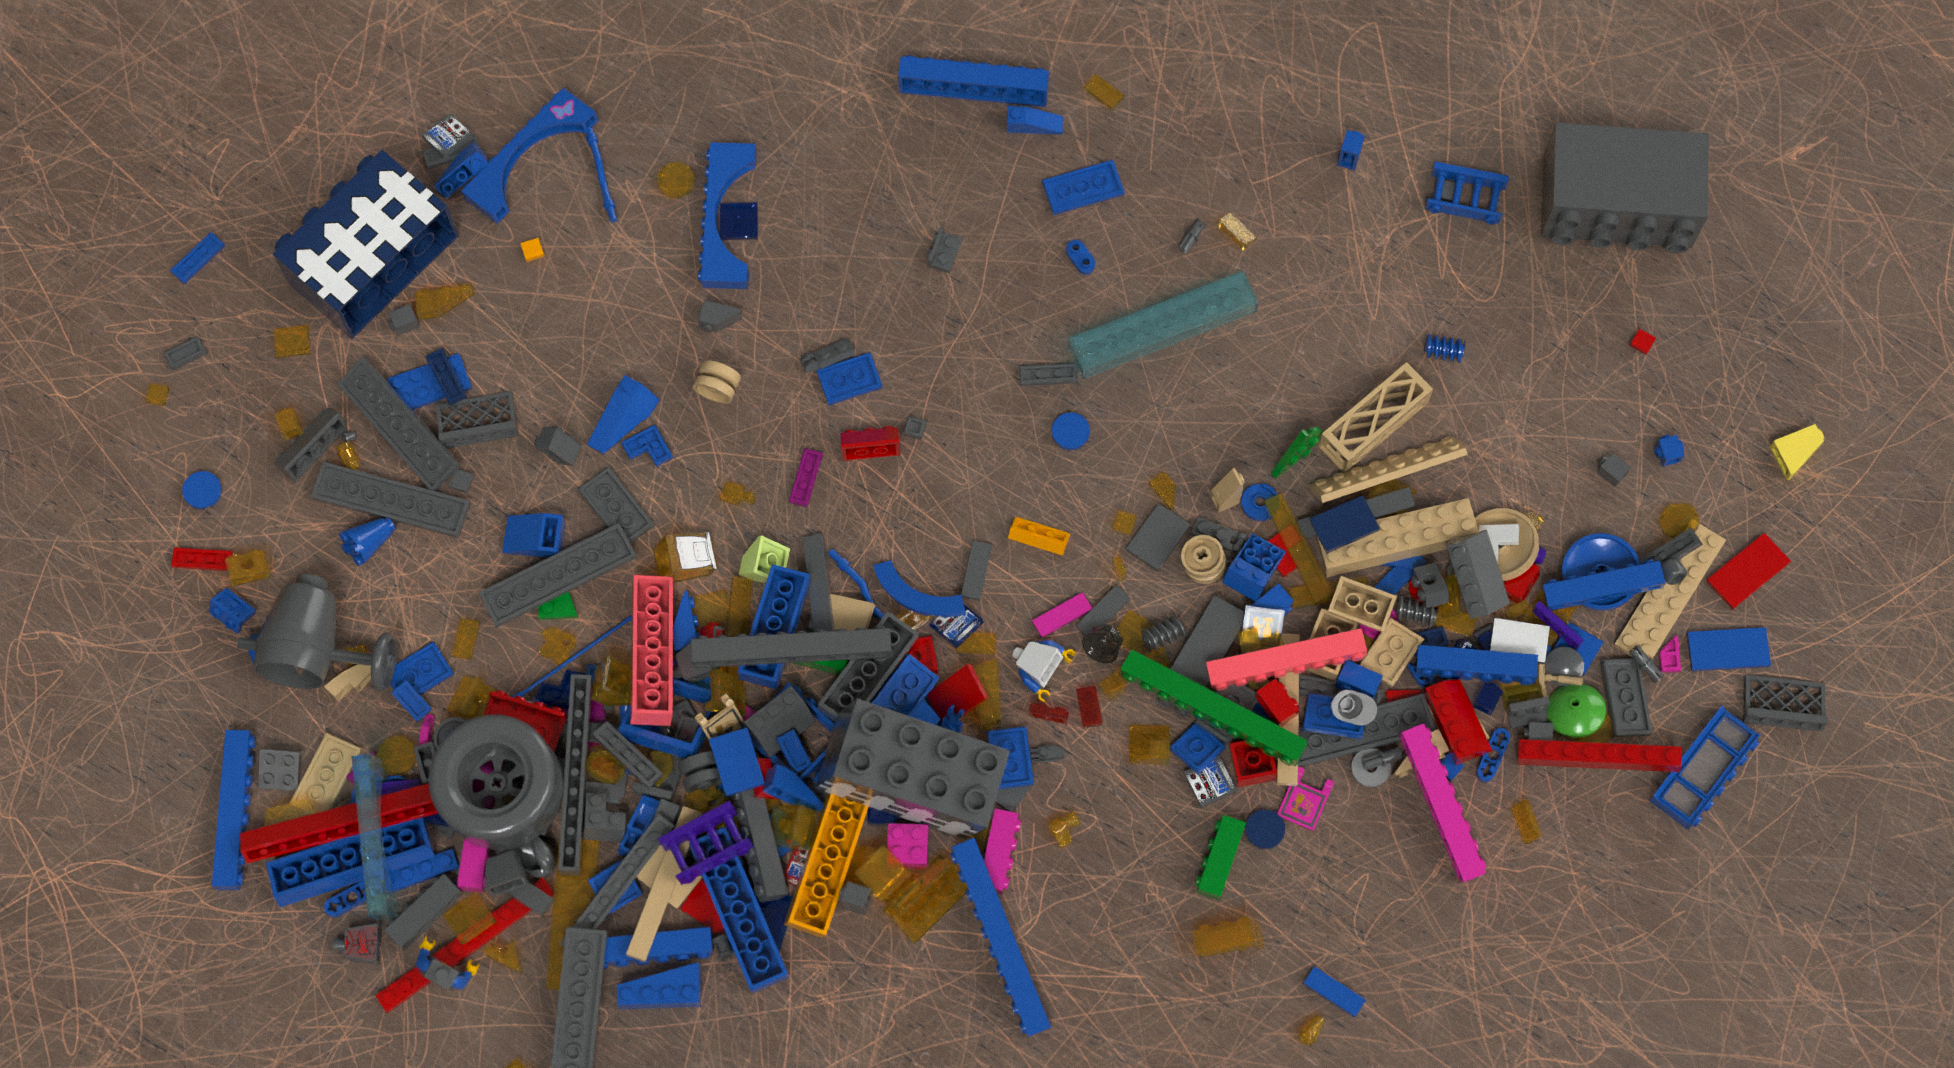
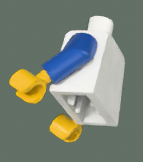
M1052 640L1038 641L1037 643L1029 642L1025 649L1017 647L1013 651V657L1018 659L1016 665L1019 668L1018 674L1023 684L1033 693H1037L1038 700L1042 703H1045V700L1041 698V694L1045 693L1050 697V693L1047 690H1041L1040 687H1045L1062 659L1066 663L1073 661L1067 657V654L1075 656L1074 650L1068 649L1066 651L1063 646Z

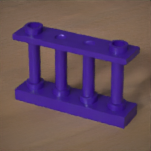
M730 801L658 838L665 851L671 850L681 870L679 874L675 875L681 885L693 882L696 877L738 855H745L750 849L754 848L748 837L744 840L742 839L733 821V816L737 815V812ZM722 822L726 823L735 842L734 845L724 849L715 830V826ZM703 832L708 833L717 851V854L707 859L696 838L697 835ZM685 841L690 842L699 861L698 864L688 868L679 849V845Z

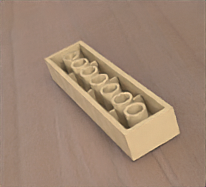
M1469 498L1377 519L1376 522L1380 527V531L1327 554L1318 537L1317 546L1327 578L1446 550L1450 539L1476 533L1479 530Z

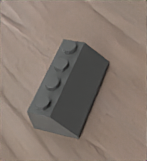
M330 408L321 411L317 415L316 420L304 428L301 436L298 439H294L290 443L289 448L277 456L274 462L276 467L295 483L342 435V432L348 429L342 416Z
M1487 530L1450 539L1447 549L1470 619L1490 614L1510 604Z

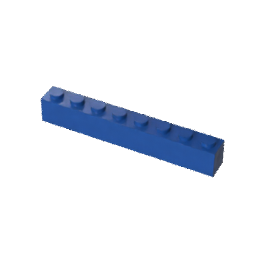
M225 730L212 887L216 890H240L241 885L244 884L242 865H245L246 860L241 852L240 833L245 832L246 826L249 825L247 806L251 804L249 787L252 786L253 782L250 770L254 766L252 748L256 746V738L249 730Z

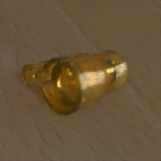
M1073 811L1066 814L1065 818L1057 817L1047 823L1051 834L1061 849L1072 843L1069 829L1080 825Z

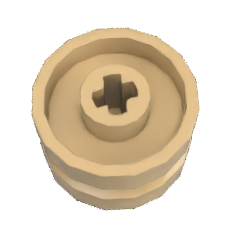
M710 360L703 361L699 368L700 376L695 378L692 385L693 390L711 401L723 404L731 403L735 394L734 388L738 387L741 380L740 374L725 364Z
M1209 535L1195 536L1188 540L1182 548V563L1186 574L1191 580L1200 584H1209L1222 577L1226 570L1227 561L1222 545L1217 539Z

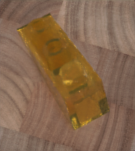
M472 285L443 286L435 290L422 289L420 292H415L419 319L439 318L475 295Z

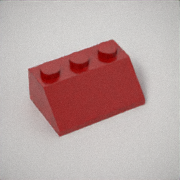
M885 426L882 429L876 430L874 428H866L863 431L846 430L844 433H840L843 461L900 456L898 427Z

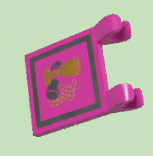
M1298 767L1297 786H1289L1277 814L1285 820L1314 832L1334 781L1327 779L1323 790L1319 791L1300 782L1304 768Z

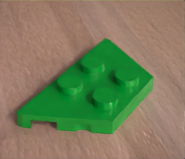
M1319 426L1309 428L1307 431L1304 429L1299 433L1270 473L1275 479L1294 466L1300 459H1305L1312 453L1311 448L1320 442L1319 437L1323 433Z

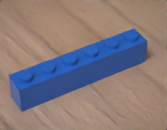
M1647 560L1642 562V565L1627 564L1622 569L1608 568L1604 572L1597 574L1596 572H1588L1583 577L1577 578L1574 575L1558 582L1556 579L1545 582L1546 584H1543L1542 592L1546 607L1553 611L1661 589L1665 586V579L1660 561Z
M1418 645L1416 673L1424 677L1440 675L1441 678L1446 679L1460 677L1462 680H1471L1476 678L1483 682L1500 680L1501 683L1505 684L1520 682L1522 685H1531L1536 683L1538 655Z
M710 927L657 932L646 962L626 956L633 935L607 937L604 969H607L609 965L627 967L629 963L647 965L649 964L648 961H657V963H667L669 959L687 961L689 957L707 959L709 955H714L712 930Z

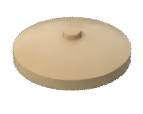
M1497 508L1483 512L1475 517L1478 530L1479 525H1519V545H1499L1498 566L1503 581L1522 575L1532 566L1539 551V537L1534 524L1527 516L1513 509Z

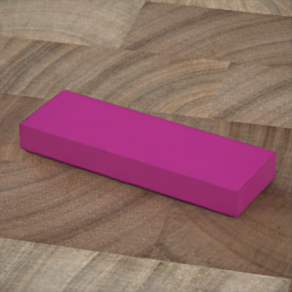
M1082 592L1032 620V623L1041 638H1044L1087 614L1092 607Z

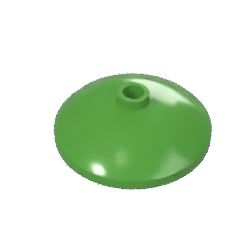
M1574 684L1561 686L1549 697L1550 705L1547 708L1548 722L1553 723V729L1565 737H1587L1595 733L1605 720V701L1601 694L1591 686L1582 684V686ZM1573 703H1578L1579 705H1578V706H1573L1572 704H1573Z

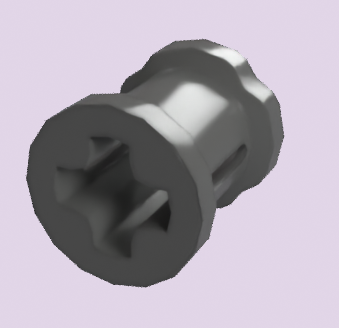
M727 934L712 939V943L718 952V960L727 959L735 954L734 950L731 949Z

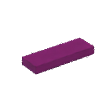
M804 448L789 498L790 504L808 508L823 453Z

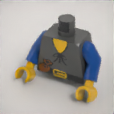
M426 936L419 945L421 950L416 961V966L420 970L419 973L448 990H454V988L458 990L463 989L471 977L476 975L480 965L473 966L471 965L472 960H469L465 970L462 972L430 955V950L435 945V940L429 943Z

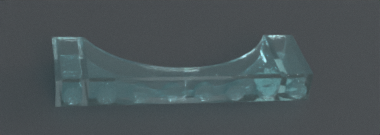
M372 753L352 756L368 916L378 921L398 918L397 902L387 870L381 830L380 798L384 780L382 760Z

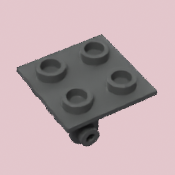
M260 749L258 788L296 791L298 788L299 764L302 763V756H299L300 752Z

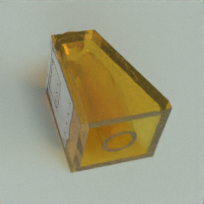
M709 532L665 535L653 549L658 576L673 577V583L710 576L717 567V560L713 555V541L710 539Z

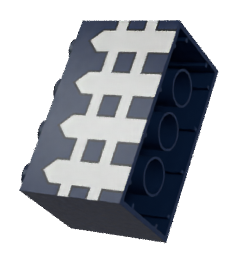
M381 150L375 157L368 155L363 158L357 166V174L348 182L340 181L329 194L330 200L321 208H311L302 219L303 225L293 235L286 233L281 236L274 247L276 251L273 253V256L288 284L351 340L459 237L447 205L384 150Z

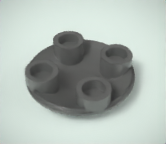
M1556 648L1545 659L1546 675L1549 673L1553 676L1564 675L1581 678L1583 674V659L1572 648ZM1551 680L1552 683L1559 686L1571 685Z

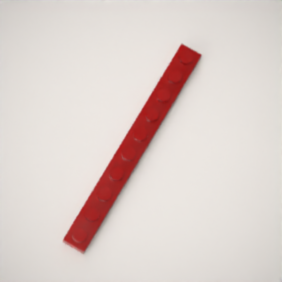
M543 877L532 884L550 897L555 895ZM511 899L432 956L454 967L533 910L526 908L515 899ZM415 967L375 997L386 1013H389L433 981L423 977L419 973L420 970Z

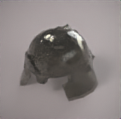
M1108 624L1093 627L1091 632L1083 637L1082 646L1084 651L1090 658L1099 663H1113L1117 660L1119 649L1123 642V638L1120 637V630Z

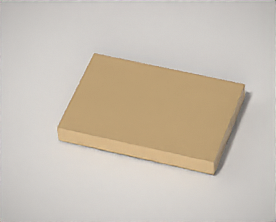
M830 594L834 630L846 629L847 631H852L856 628L868 629L875 608L874 603ZM812 617L808 626L810 630H814Z
M1390 618L1384 633H1380L1368 651L1367 656L1360 663V666L1383 675L1382 682L1392 688L1418 650V645H1421L1424 641V638Z
M662 846L658 848L636 877L650 889L653 886L666 852ZM698 876L693 882L683 885L677 879L668 903L678 909L702 877Z

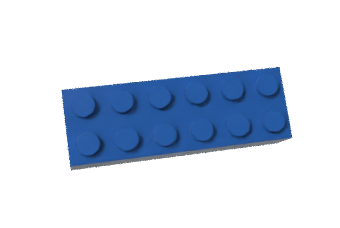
M772 564L749 636H756L758 633L775 635L777 632L795 634L811 584L810 574ZM785 663L739 666V680L777 689Z

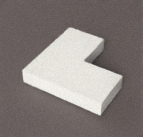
M1518 524L1479 525V532L1483 530L1488 532L1497 563L1499 545H1519Z

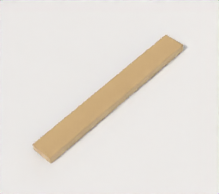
M1281 634L1280 646L1300 642V634ZM1294 672L1286 673V676L1279 678V683L1282 682L1285 685L1286 693L1290 698H1294L1299 705V674H1294ZM1298 715L1281 727L1298 735ZM1277 757V785L1297 786L1298 764L1296 767L1292 764L1288 766Z
M683 806L675 829L700 817L702 813ZM689 841L679 845L684 860L690 847ZM671 850L665 852L626 956L646 962L677 881L675 875L680 873V868Z

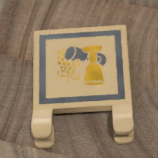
M727 693L720 697L726 708L710 720H707L701 712L695 716L696 721L701 726L708 740L745 727L744 720Z

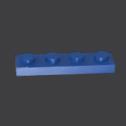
M450 849L436 854L434 858L376 876L382 896H386L458 870L459 865L454 850Z

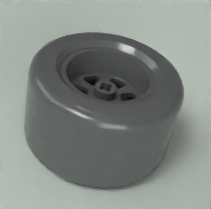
M505 715L479 716L458 725L445 736L437 747L429 769V791L438 814L462 838L474 845L487 849H511L534 840L553 822L563 799L564 777L560 762L554 751L530 725ZM505 759L516 763L515 768L510 773L502 771ZM493 761L494 771L487 775L481 771L480 767L484 763ZM524 776L525 780L522 789L513 788V779ZM473 780L484 781V790L474 793L472 787ZM497 781H500V782H501V783H500V784H501V787H500V788L497 787V784H496ZM508 794L513 795L515 799L510 804L504 806L503 798ZM487 796L495 798L493 809H488L481 805Z

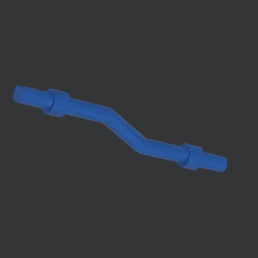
M590 128L586 133L587 144L591 147L599 185L604 199V209L608 212L610 222L613 223L617 221L614 210L615 203L611 199L603 163L597 145V135L594 133L593 128Z
M831 549L828 555L837 563V567L842 572L845 571L857 583L864 601L873 603L865 580L850 566V563L845 558H842L834 549ZM875 606L873 615L880 621L884 614Z

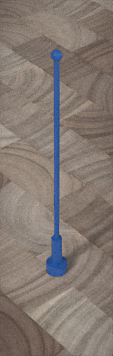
M629 616L624 621L616 625L614 628L606 632L604 635L596 639L594 642L586 646L584 649L576 653L574 656L566 660L564 663L556 667L554 670L546 674L544 677L536 681L534 684L526 688L524 691H522L521 693L517 692L512 697H523V695L528 693L530 690L538 686L540 683H542L550 676L558 672L560 669L568 665L570 662L578 658L580 655L588 651L597 643H599L607 636L615 632L617 629L625 625L627 622L631 620V616Z

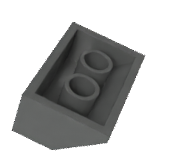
M790 686L744 722V726L748 728V732L755 742L771 758L781 750L775 738L792 729L799 736L816 723V720L803 699Z

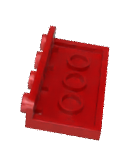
M500 690L490 691V698L484 715H505L527 723L543 737L554 753H556L567 720V715L563 713V709L558 707L550 709L545 707V704L537 701L533 703L526 702V699L521 696L513 698Z

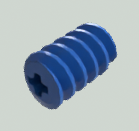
M1427 334L1424 352H1427V358H1430L1432 353H1434L1435 359H1438L1441 354L1443 360L1449 356L1452 362L1457 357V361L1460 363L1464 354L1465 341L1461 344V339H1457L1454 343L1453 338L1450 337L1448 342H1446L1445 336H1442L1439 341L1438 335H1435L1431 340V335Z

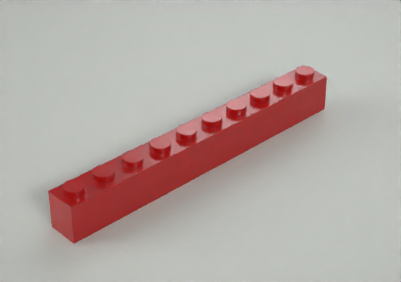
M428 783L240 833L241 852L248 864L437 814L438 812L432 802Z

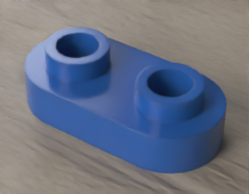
M1070 241L1066 246L1067 256L1081 274H1091L1095 269V259L1081 241ZM1076 246V247H1078L1079 249H1078V250H1073L1072 248ZM1088 261L1089 264L1084 265L1083 262Z

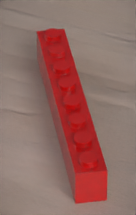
M1519 739L1518 765L1662 772L1681 771L1682 747Z

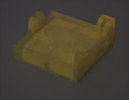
M717 668L711 670V700L705 703V710L720 712L726 708L720 697L727 693L729 698L733 700L741 717L745 716L744 681Z

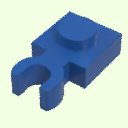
M952 705L948 709L947 715L943 718L941 727L961 734L964 723L959 721V719L964 715V709H961L956 714L954 712L955 706Z

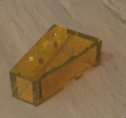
M997 658L973 667L988 696L987 700L974 708L982 731L1001 725Z

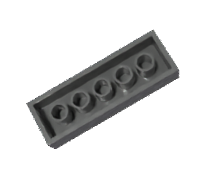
M888 611L876 627L890 628L892 657L850 660L817 706L818 711L834 722L838 713L856 699L871 703L919 638L918 632Z

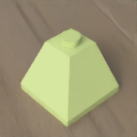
M762 535L758 536L742 556L739 575L752 581L766 583L772 564L787 567L790 548Z

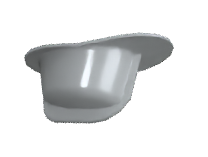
M1343 690L1335 695L1332 700V713L1342 721L1355 725H1366L1373 721L1377 715L1376 702L1368 695L1352 690Z

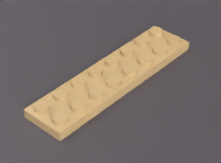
M1445 437L1440 442L1427 443L1422 448L1409 449L1404 454L1391 455L1383 461H1373L1364 467H1354L1346 473H1336L1328 479H1318L1315 483L1310 484V489L1324 503L1468 454L1466 447L1454 437Z
M1692 520L1686 530L1692 527L1703 545L1681 559V563L1687 570L1685 579L1675 585H1669L1665 581L1664 588L1647 591L1615 642L1614 647L1633 658L1629 654L1630 650L1640 645L1646 655L1653 659L1726 539Z

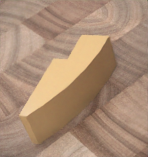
M357 664L333 678L324 688L338 702L352 689L359 693L371 681V666Z

